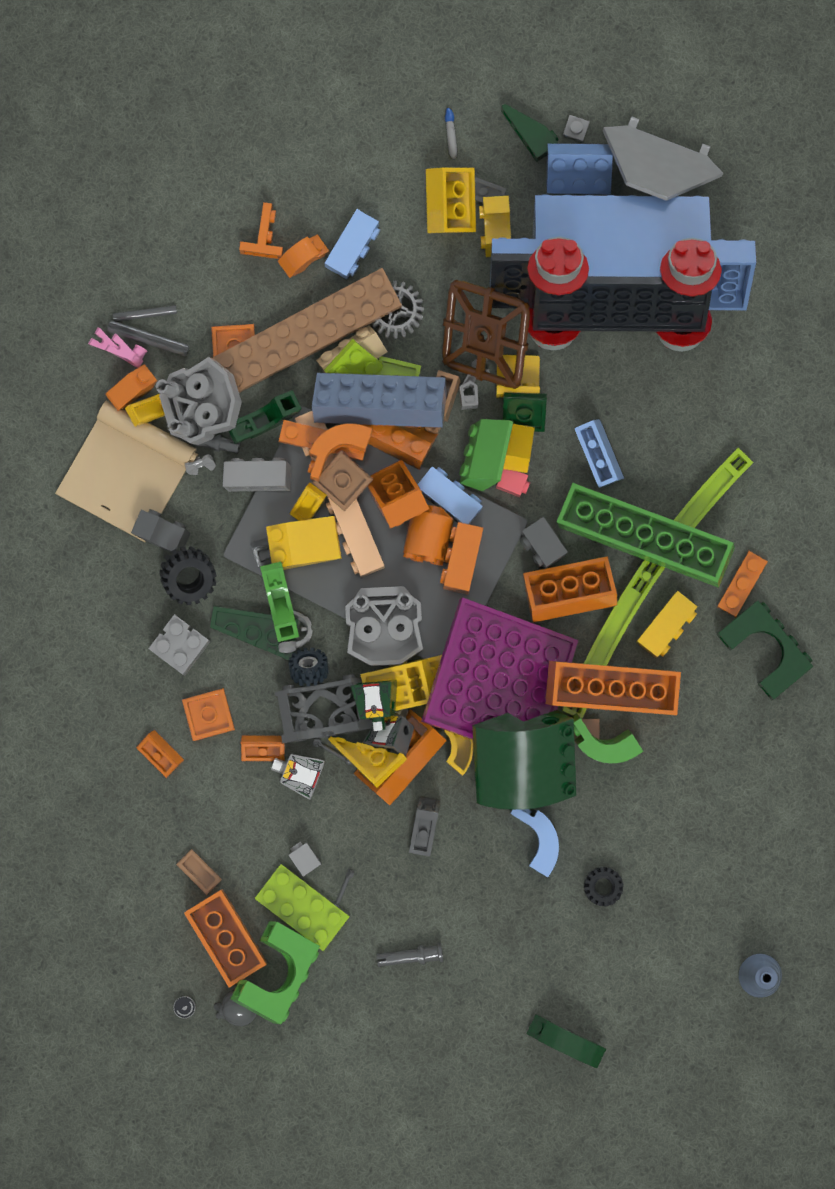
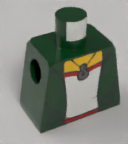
M397 680L351 685L360 719H372L373 731L385 730V717H391L396 712Z

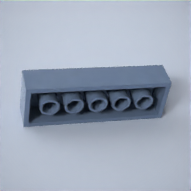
M317 373L312 401L314 423L443 428L447 396L445 377Z

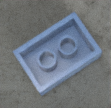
M548 144L547 193L611 194L613 154L609 145Z

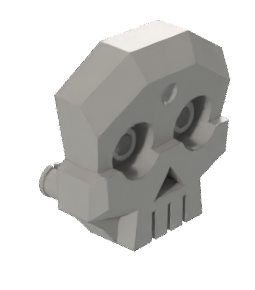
M207 357L191 369L182 368L169 374L167 381L161 379L156 383L171 435L182 438L191 444L200 445L212 440L215 434L226 432L236 427L242 401L235 378L231 372L215 359ZM200 383L201 387L200 389H197V386ZM207 413H210V417L206 419Z
M404 586L361 588L356 596L345 606L346 625L350 626L347 653L371 667L402 665L423 650L418 623L422 621L421 602L414 598ZM379 606H390L384 616L377 609ZM397 625H404V631L398 632L396 629ZM371 626L372 632L369 634L365 633L364 628Z

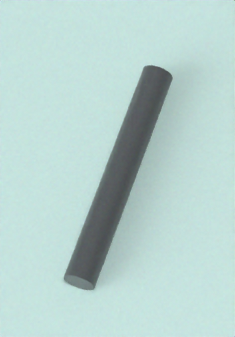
M174 305L113 313V321L177 314V308Z

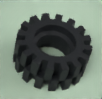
M599 867L592 870L586 877L584 892L592 903L605 907L615 904L623 894L624 884L621 876L615 870ZM601 878L608 879L612 884V890L607 895H600L595 889L596 882Z

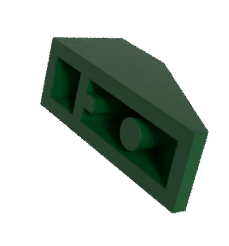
M506 104L501 106L502 114L536 162L547 156L548 144H558L559 139L553 130L549 131L545 125Z

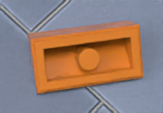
M155 730L150 732L136 747L166 778L184 761Z
M242 735V761H274L275 758L285 761V743L282 744L281 736Z

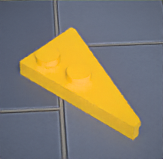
M331 736L328 738L331 744L376 788L407 760L402 753L395 754L383 748H374L371 745L359 742H348L340 737Z

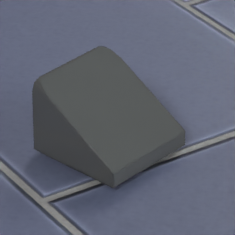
M268 537L251 542L258 567L272 563Z

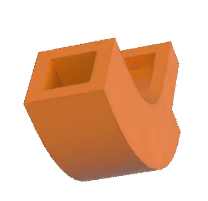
M341 424L322 433L309 451V456L316 458V461L311 460L308 472L311 473L310 479L319 482L326 459L338 448L351 447L366 452L372 428L359 424Z

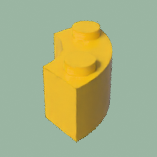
M509 196L483 197V206H479L480 219H484V236H480L481 249H485L486 257H491L492 239L502 237L511 239Z
M445 730L444 732L449 737L451 743V754L446 762L463 776L472 760L473 740Z

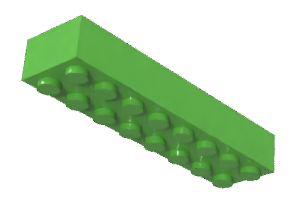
M572 483L557 519V524L561 529L718 588L735 549L733 542Z

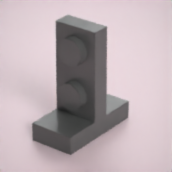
M419 796L409 853L430 857L441 800Z

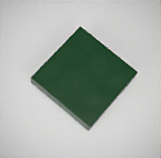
M504 392L502 420L513 421V424L535 427L534 432H545L547 394Z

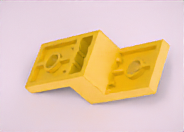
M442 655L360 674L362 683L397 680L396 711L425 705L428 702Z

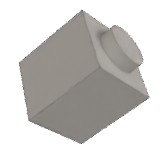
M299 842L290 848L292 853L289 854V857L302 876L307 875L321 865V862L308 843L303 845Z

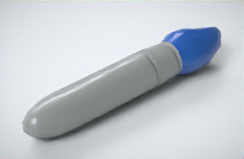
M447 108L445 122L449 154L452 159H456L457 144L453 123L454 114L450 108Z

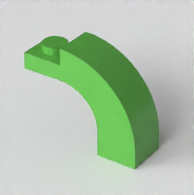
M282 562L260 566L278 642L299 637Z
M577 713L572 716L574 718V733L578 737L574 741L590 758L603 763H621L643 752L629 729L613 739L602 740L591 735Z

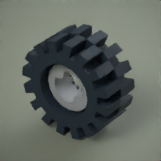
M303 648L304 651L302 652L300 649L297 650V654L293 653L291 655L292 658L290 657L288 662L290 676L294 683L297 684L299 682L300 686L306 683V687L310 686V683H313L314 686L318 685L317 681L322 683L324 681L323 678L326 679L328 677L327 674H329L326 654L324 652L321 653L320 649L315 651V648L310 650Z

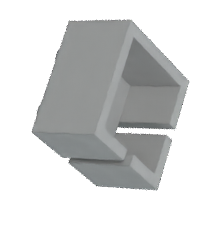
M174 614L163 629L166 632L164 636L159 634L148 649L185 676L209 645L210 641L195 629L190 632L192 627Z

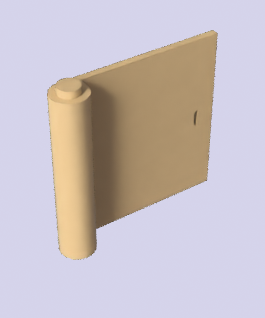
M106 400L99 410L94 427L55 494L135 538L146 542L131 533L140 511L148 512L149 509H152L162 514L186 471L185 463L196 461V457L199 454L196 453L197 449L148 422L135 427L126 410L121 409L117 411L114 405Z

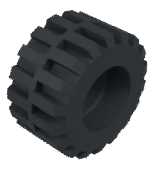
M185 546L180 547L178 552L176 549L172 550L173 554L165 556L166 562L162 561L160 565L162 570L159 571L160 580L167 595L169 594L173 601L176 599L179 604H183L185 601L186 605H191L193 601L198 604L201 598L206 600L208 598L207 593L212 594L214 591L212 586H216L217 582L215 580V577H217L209 557L202 550L197 549L196 551L191 546H189L188 550H186ZM195 567L199 569V575L194 582L180 584L176 581L179 572L184 568Z

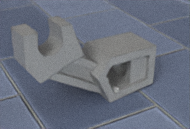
M477 359L471 363V366L476 368ZM468 374L458 390L461 410L478 408L476 378ZM471 387L473 395L464 396V390Z

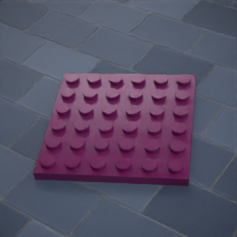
M460 598L421 722L473 740V725L510 713L524 722L557 710L558 706L545 704L549 661L572 663L578 640L466 598Z

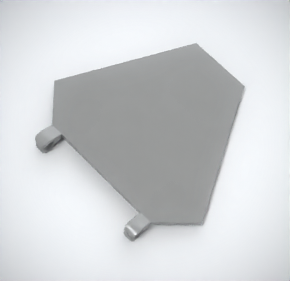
M631 117L628 126L603 128V133L623 180L629 187L667 201L723 175V172L707 156L711 146L702 144L700 152L685 148L636 129L639 119Z

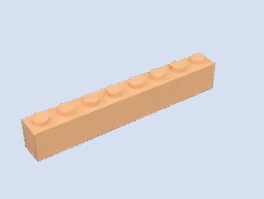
M313 411L295 418L296 423L327 430L325 423H314ZM302 447L305 456H308L310 449ZM330 454L328 456L323 470L334 459L336 455ZM327 496L329 502L326 503L329 514L335 515L338 535L343 534L345 542L342 543L347 555L351 553L354 560L350 563L354 574L359 573L362 578L384 569L385 566L357 499L346 511H343Z

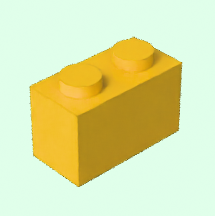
M513 424L503 469L528 472L535 427Z

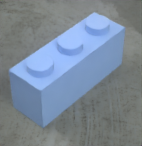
M356 209L325 261V267L346 280L350 275L353 277L359 268L357 262L360 257L364 259L370 249L367 245L371 239L375 240L380 232L378 228L379 221Z
M600 419L592 420L574 428L598 487H605L624 479Z
M431 467L417 484L422 494L438 507L443 508L457 522L470 525L482 510L483 506L480 504L482 501L474 494L469 496L463 491L465 487L456 480L451 482L446 478L448 474L440 467L437 469Z

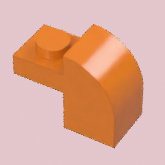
M317 234L297 242L282 255L278 263L288 277L291 278L303 272L312 262L326 256L330 251Z

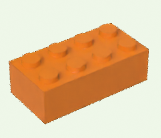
M608 556L523 573L524 587L533 622L617 606V592Z
M223 889L184 912L228 987L233 986L239 980L246 978L268 964Z

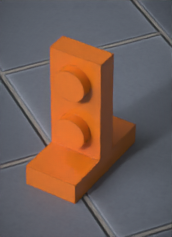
M263 202L258 243L240 241V254L274 259L282 257L283 247L267 245L272 243L273 231H270V224L275 223L276 210H273L272 203Z

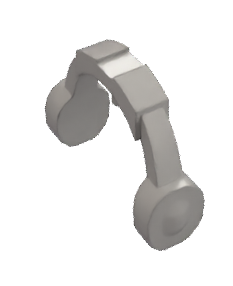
M293 611L294 617L303 623L304 627H301V631H306V636L298 642L280 643L278 645L279 652H294L296 648L309 642L313 630H311L312 624L307 616Z

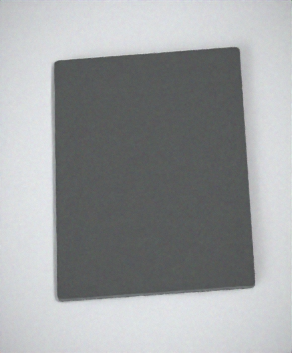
M301 406V411L295 415L292 422L296 423V417L308 413L312 410L304 406ZM325 423L327 430L339 425L337 423ZM285 443L280 444L273 458H284L292 466L291 491H256L224 552L225 558L262 576L261 568L257 565L251 542L268 537L267 526L298 521L289 513L305 487L314 481L310 479L311 473L308 472L311 457L309 455L305 456L302 447ZM369 444L363 461L352 459L369 475L400 461ZM404 462L417 484L429 471L422 466L419 470ZM366 487L358 496L357 501L385 568L362 578L359 573L354 574L350 564L354 560L351 553L346 554L342 545L345 539L343 534H340L338 539L342 559L283 571L288 590L345 619V606L356 596L361 588L404 586L414 598L421 602L422 621L418 623L423 650L416 655L425 659L443 654L460 598H466L482 605L487 604L521 537L522 531L527 525V520L466 488L463 490L469 496L474 494L482 501L480 503L483 506L482 510L470 525L483 527L469 594H462L444 590V584L440 583L443 569H448L449 563L444 562L443 566L430 564V562H416L403 557L410 519L402 525L390 529L374 502L368 487ZM327 496L313 519L335 516L334 514H329L326 503L329 502ZM424 496L427 505L437 506ZM454 519L452 527H457L458 522ZM449 540L448 548H452L453 542ZM379 606L377 609L384 616L390 606ZM399 624L396 629L398 632H402L405 627ZM366 626V627L364 628V629H366V630L372 632V627H371V626Z

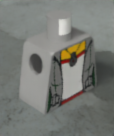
M290 754L287 762L275 758L271 770L283 774L280 780L281 784L311 800L325 761Z

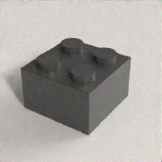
M544 517L524 529L521 533L520 542L526 551L531 550L533 553L532 560L538 569L541 567L543 569L551 567L566 557L568 553Z

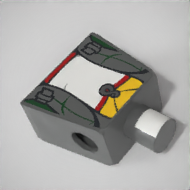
M397 710L395 715L385 717L386 729L373 731L372 727L363 743L374 748L386 749L391 753H402L406 757L414 731V726L406 719L408 710Z

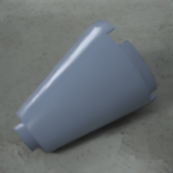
M755 954L748 957L742 963L739 970V982L742 988L754 997L762 998L772 995L777 991L782 981V971L775 959L765 954ZM766 974L767 977H766V979L763 981V975Z

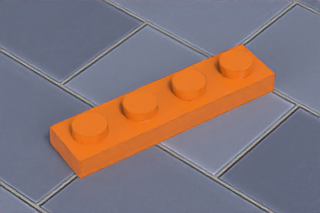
M283 420L279 442L311 449L316 439L327 430ZM351 447L338 448L331 453L337 455L342 450L351 459L363 461L365 452Z

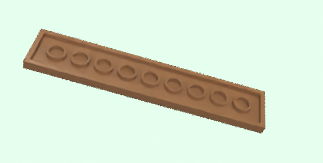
M381 268L218 354L213 359L234 375L240 393L403 306L384 269Z

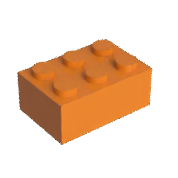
M402 460L370 475L373 481L367 486L390 529L402 525L405 521L419 516L429 509L419 486Z
M458 522L457 527H452L450 542H453V547L447 549L445 562L449 563L448 569H443L440 583L444 584V590L469 594L483 527Z

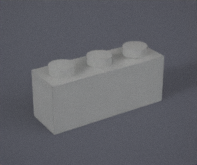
M233 458L229 462H224L223 487L229 492L291 491L292 466L284 458H273L272 461H264L262 458H252V461Z

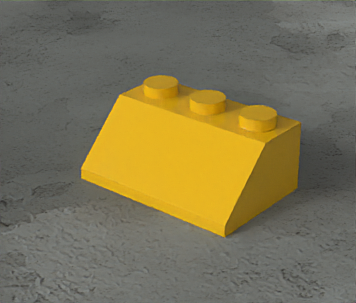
M426 169L427 233L476 232L475 169Z

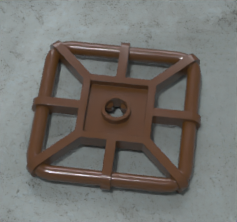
M458 280L451 282L448 292L446 318L443 319L445 329L442 362L444 366L447 365L453 370L474 376L479 381L486 380L507 388H518L523 377L525 352L529 346L527 343L530 320V306L528 302L525 303L519 298L497 292L492 287L484 288ZM463 290L484 296L483 311L473 308ZM456 298L466 313L465 324L454 319ZM493 300L518 307L504 318L491 314ZM521 314L518 341L506 338L507 323ZM453 329L463 332L462 347L450 355ZM483 331L487 333L486 340L484 339V335L481 334V332ZM504 346L517 350L514 374L503 357ZM464 352L477 355L476 368L454 360ZM486 358L496 362L504 377L486 372Z

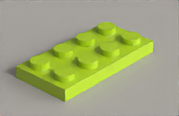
M280 864L255 897L258 902L297 932L319 945L322 951L326 949L350 917L282 864Z

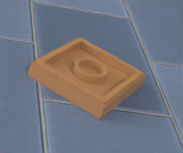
M341 450L322 471L319 482L314 480L312 483L343 511H346L373 481V478Z

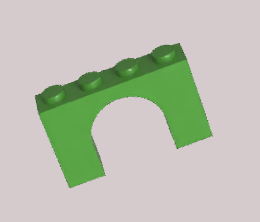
M269 921L260 941L279 951L284 956L288 965L287 978L279 989L272 992H267L247 980H239L230 1000L274 1024L281 1025L289 1015V1008L292 1002L299 995L298 989L301 983L309 975L308 969L311 963H314L318 957L317 951L320 946L279 922Z

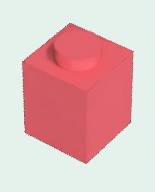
M503 469L501 481L498 482L496 488L520 497L522 493L526 494L530 482L527 481L528 475L518 471Z

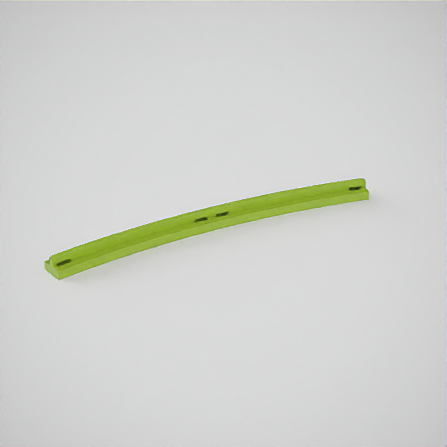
M737 448L702 485L674 521L695 528L722 495L754 462ZM737 457H740V459L732 466L731 463ZM744 461L745 463L738 470H736V468ZM643 561L617 601V606H614L583 664H608L628 625L665 567L658 565L651 575L657 564L652 563L649 569L645 571L650 562ZM639 578H641V581L639 582V584L637 585V587L634 589L633 587L635 586V584L637 583V581L639 580ZM645 581H646V582H647L646 585L644 586V588L642 589V591L639 592V590L641 589V587L643 586V584H644ZM564 706L562 711L571 716L577 713L583 719L587 708H579L578 712H576L577 707H573L571 710L570 707Z

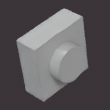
M569 115L563 136L583 143L590 121Z

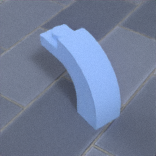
M529 809L512 810L510 814L532 827L538 837V850L529 866L544 876L549 877L559 853L558 836L554 826L539 810H537L534 817L530 815L532 811Z

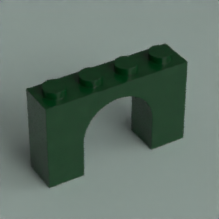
M756 601L716 635L730 651L754 633H766L777 640L782 652L781 661L772 673L758 683L772 701L813 668V665L811 664V657L805 651L802 653L797 648L799 644L792 635L787 636L783 631L784 625L777 618L775 620L769 614L771 612L769 607L764 602Z

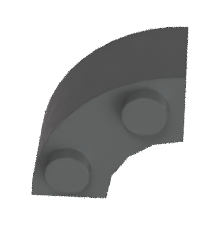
M149 509L148 512L141 510L131 531L133 535L171 553L174 549L178 552L180 547L186 546L191 534L185 529L186 525L174 521L172 524L160 517L161 513Z

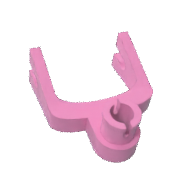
M99 327L96 329L95 334L102 338V342L99 343L91 338L88 343L89 345L111 352L137 368L142 365V359L147 353L146 349L135 344L134 349L131 350L116 333L110 339Z

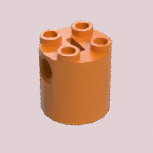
M428 505V510L419 516L411 518L409 521L403 557L423 563V561H426L433 565L443 566L454 519L443 508Z

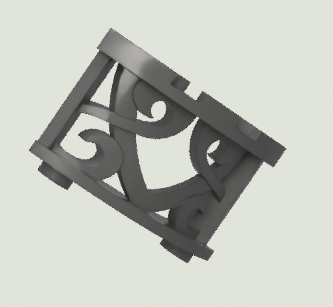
M355 674L342 676L340 681L300 688H295V685L282 686V691L275 692V697H278L284 735H281L282 744L371 729L372 720L360 719L359 713L357 719L351 707L356 705L355 701L349 704L345 702L350 698L351 693L344 695L342 692L346 687L362 683L361 677L355 678ZM337 688L336 695L326 689ZM313 692L307 699H305L303 693ZM295 696L299 699L297 704L292 703L295 708L300 709L299 713L290 711L288 697ZM320 696L340 707L331 714L328 727L324 728L319 718L312 714H307L310 706ZM344 712L345 714L340 715L343 718V722L337 723L335 716ZM291 716L297 717L295 723V730L293 729ZM304 718L314 720L315 726L309 728L307 726L309 721H304Z

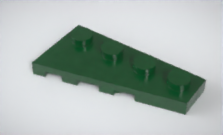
M213 606L210 628L286 660H289L290 657L292 658L291 655L294 652L281 653L278 650V645L282 642L295 641L296 638L278 642L272 615ZM295 619L298 628L299 619Z

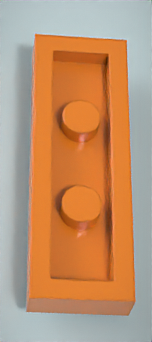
M748 551L717 607L736 617L768 561Z

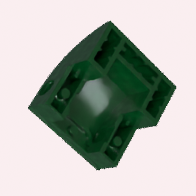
M554 710L523 722L510 713H506L473 725L476 801L479 805L511 810L532 809L552 805L576 796L574 718L567 716L559 710Z

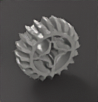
M393 281V288L401 304L403 296L407 297L412 303L413 312L403 306L399 308V313L397 311V314H394V317L392 312L389 313L388 324L380 318L372 323V327L380 326L378 329L379 334L385 329V337L387 338L390 336V332H394V339H397V332H401L402 337H406V329L411 334L414 332L411 325L419 327V323L416 320L423 319V316L418 313L424 312V307L418 306L423 303L422 299H416L419 296V292L416 291L411 294L413 286L410 285L406 290L404 289L405 282H402L401 286L397 287V281ZM398 318H410L404 324L394 326Z

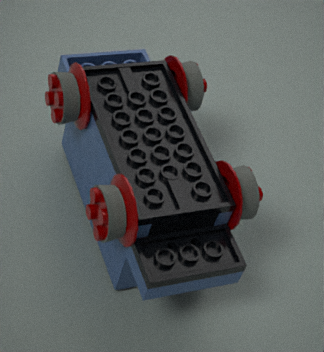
M535 195L532 239H507L503 237L492 239L490 287L495 288L497 292L519 298L525 303L528 302L530 306L528 333L533 341L544 349H563L569 346L581 331H651L658 334L660 341L665 347L675 351H688L697 347L710 333L712 326L710 310H747L756 266L755 241L744 239L738 241L711 240L709 197L676 196L666 201L653 195ZM493 300L492 308H518L497 300Z

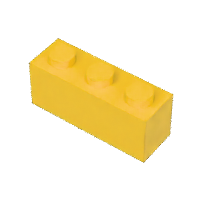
M677 591L636 643L655 658L659 655L663 657L671 648L668 643L672 638L677 640L684 630L681 627L687 621L690 624L695 618L697 606Z

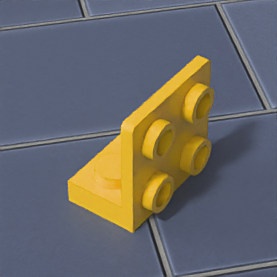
M503 355L514 374L516 355ZM525 355L521 385L513 389L496 384V398H504V392L540 393V357ZM497 366V375L504 377L499 367Z

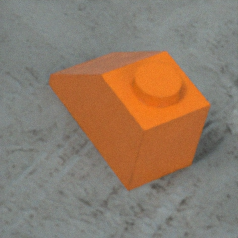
M144 364L127 374L105 395L117 411L150 392L157 379Z

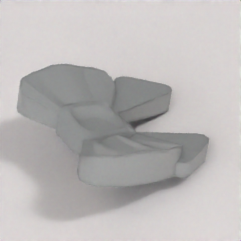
M209 454L205 455L202 459L196 457V461L185 463V469L189 475H197L198 468L203 466L210 471L216 467L213 457Z

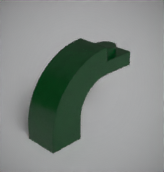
M293 390L274 397L267 405L257 411L238 418L236 427L229 430L234 444L249 438L253 439L283 424V420L288 421L298 414L302 408Z
M535 1014L526 1033L545 1045L594 1068H598L606 1051V1048L568 1031Z

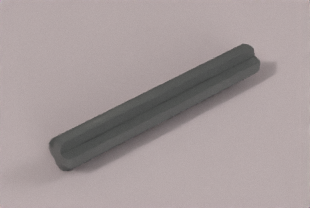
M111 320L107 327L110 333H116L117 335L182 356H186L189 351L187 344Z

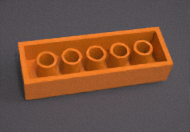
M549 661L545 704L677 715L681 672Z

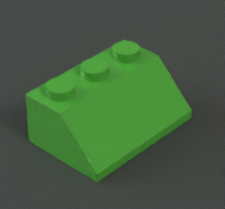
M481 419L470 426L468 431L469 443L464 450L465 461L459 472L461 476L460 484L484 491L501 481L513 421Z

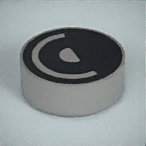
M182 996L174 1003V1012L180 1018H189L195 1012L196 1004L188 996Z

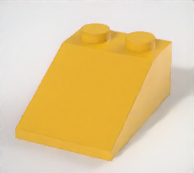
M335 516L287 522L266 527L271 562H282L283 570L342 559Z

